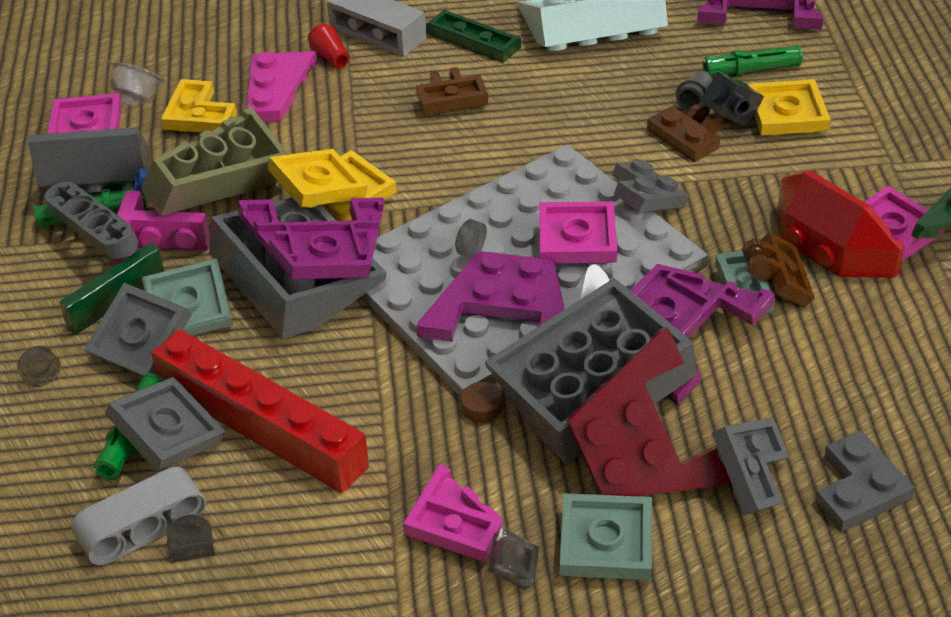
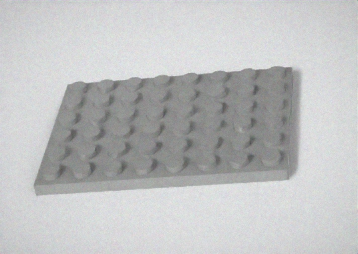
M567 144L377 237L373 259L387 272L386 279L361 296V298L461 397L463 390L470 384L476 382L495 384L497 381L487 369L485 361L539 327L540 323L463 313L460 316L453 342L417 337L418 321L478 251L540 258L539 202L614 201L617 263H555L565 309L581 299L585 274L590 265L596 264L606 273L609 281L615 278L627 289L631 290L656 264L695 273L707 266L708 254L653 211L638 212L615 196L614 191L618 183Z

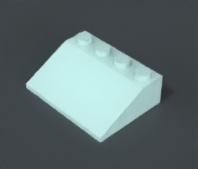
M527 0L518 2V9L538 45L548 47V51L566 49L567 43L577 41L579 46L593 45L598 43L597 38L609 36L610 41L628 38L627 33L639 31V35L656 34L659 27L668 26L665 0Z

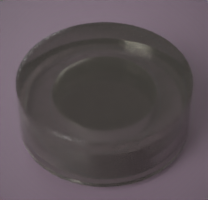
M474 219L465 221L456 237V252L461 256L472 259L478 251H481L487 235L486 225Z
M35 346L26 350L17 363L19 375L31 387H43L53 382L61 369L59 358L46 346Z

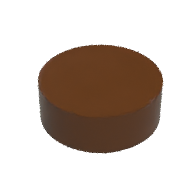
M476 382L467 386L461 394L463 414L477 422H486L496 418L502 411V393L500 389L488 382Z

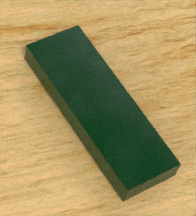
M443 10L426 24V34L502 63L521 48V38L447 10Z
M150 242L59 301L67 329L74 335H77L104 317L123 283L145 290L142 277L164 272L160 249Z

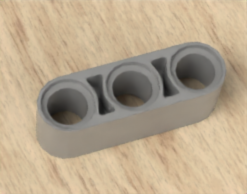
M171 467L79 512L71 523V531L91 563L105 565L192 522L203 513L206 507V500L185 469Z

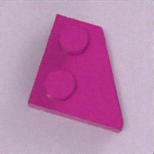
M439 464L403 523L404 535L486 562L503 531V518L490 506L482 504L479 501L478 495L468 486L462 488L451 478V470L447 466Z

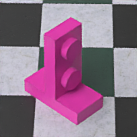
M126 191L117 215L131 225L138 239V247L143 248L151 242L158 248L208 250L210 233L206 213L173 212L160 216L157 211H145L141 191ZM130 255L120 259H113L114 265L123 261Z

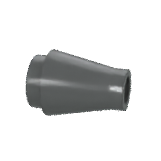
M698 71L694 76L678 85L676 100L683 110L689 111L691 106L701 103L700 101L712 81L710 74L705 71Z

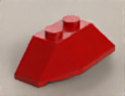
M811 170L792 175L789 174L781 178L777 207L780 233L783 240L795 245L799 252L839 277L895 278L899 275L905 246L898 238L894 239L888 226L870 205Z

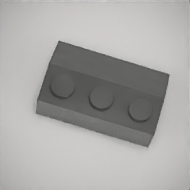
M137 127L27 135L37 185L44 194L49 188L60 182H72L91 196L100 195L102 190L110 189L111 192L134 188L137 170L143 168V170L149 171L151 166V149Z

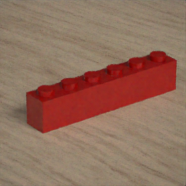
M177 330L151 352L156 374L164 380L174 377L211 417L339 493L343 494L369 468L365 433L183 330Z

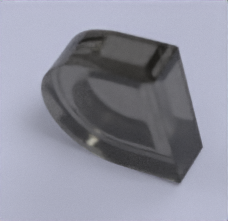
M186 515L178 518L170 525L167 531V542L171 563L215 555L214 537L211 525L207 519L199 515Z

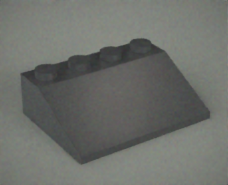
M292 197L274 201L276 214L280 222L336 221L322 205L313 208H301ZM238 211L211 217L209 254L213 259L217 258L219 266L282 339L318 328L386 279L387 272L374 259L369 277H354L352 279L322 278L314 280L291 279L242 221Z
M615 278L485 361L487 369L541 441L565 464L581 455L566 419L604 382L610 380L632 355H635L652 339L651 337L659 329L669 327L684 364L646 382L645 385L653 403H657L697 375L693 342Z

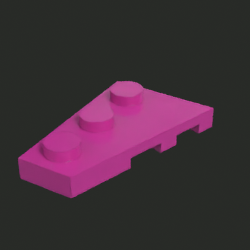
M316 51L262 52L260 54H252L247 108L251 106L263 122L282 121L295 99L296 89L299 85L305 83L307 71L309 68H314L317 63Z

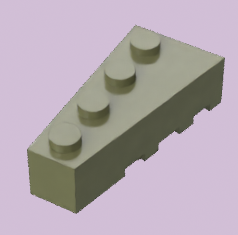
M250 106L243 110L239 117L235 119L230 117L223 121L219 128L211 132L206 130L200 133L195 141L191 143L184 142L153 159L141 190L160 216L276 185L277 179L268 170L269 158L288 155V153Z

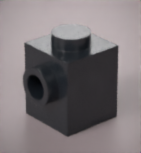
M717 71L700 102L718 115L748 127L765 96L746 83Z

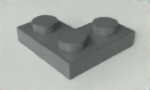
M633 159L632 162L616 163L612 176L619 181L614 195L638 212L685 207L689 194L678 188V183L675 180L666 176H660L652 170L653 166L648 162Z
M774 418L724 426L712 432L717 445L718 456L724 463L733 486L734 497L740 504L744 516L768 510L782 504L767 465L787 459L789 454Z
M861 430L826 445L824 457L844 479L817 490L815 503L841 532L913 499L915 487Z

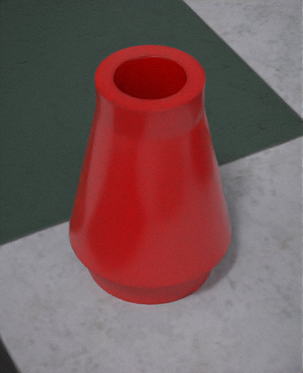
M325 23L318 24L311 29L308 34L310 49L316 51L318 55L332 63L335 68L344 67L349 62L350 55L345 50L336 29Z

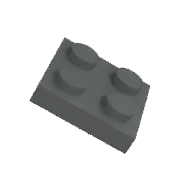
M123 283L84 350L97 359L141 378L146 373L156 374L151 352L177 330H183L192 314L183 306Z
M174 377L109 402L105 415L157 472L221 443L225 434V430Z

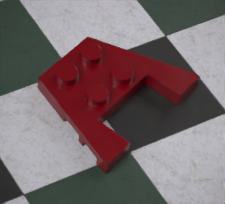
M669 327L659 329L651 337L652 339L635 355H632L610 380L604 382L566 419L600 495L644 496L732 484L724 463L718 456L717 445L682 462L679 461L645 384L648 380L684 364Z

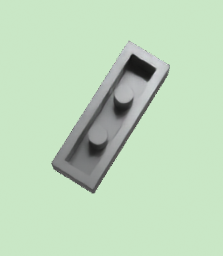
M394 0L327 1L330 26H333L339 32L399 56L405 57L427 39L425 12Z

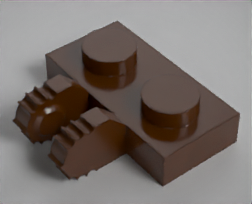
M458 67L450 68L449 80L441 81L438 70L430 71V83L416 85V96L423 115L441 114L447 111L473 109L478 106L489 105L488 92L481 75L462 78Z
M701 102L691 106L687 114H684L674 106L663 110L647 119V130L693 162H696L719 149L720 137L715 132L721 130L726 120L717 113L709 115L710 108Z
M770 232L762 239L752 238L744 242L741 250L744 258L749 259L747 264L749 274L759 280L772 279L773 291L784 301L790 300L805 308L815 299L795 245Z

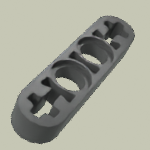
M60 182L53 185L45 193V199L52 213L106 256L112 259H120L132 254L137 249L138 239L131 225L76 184Z

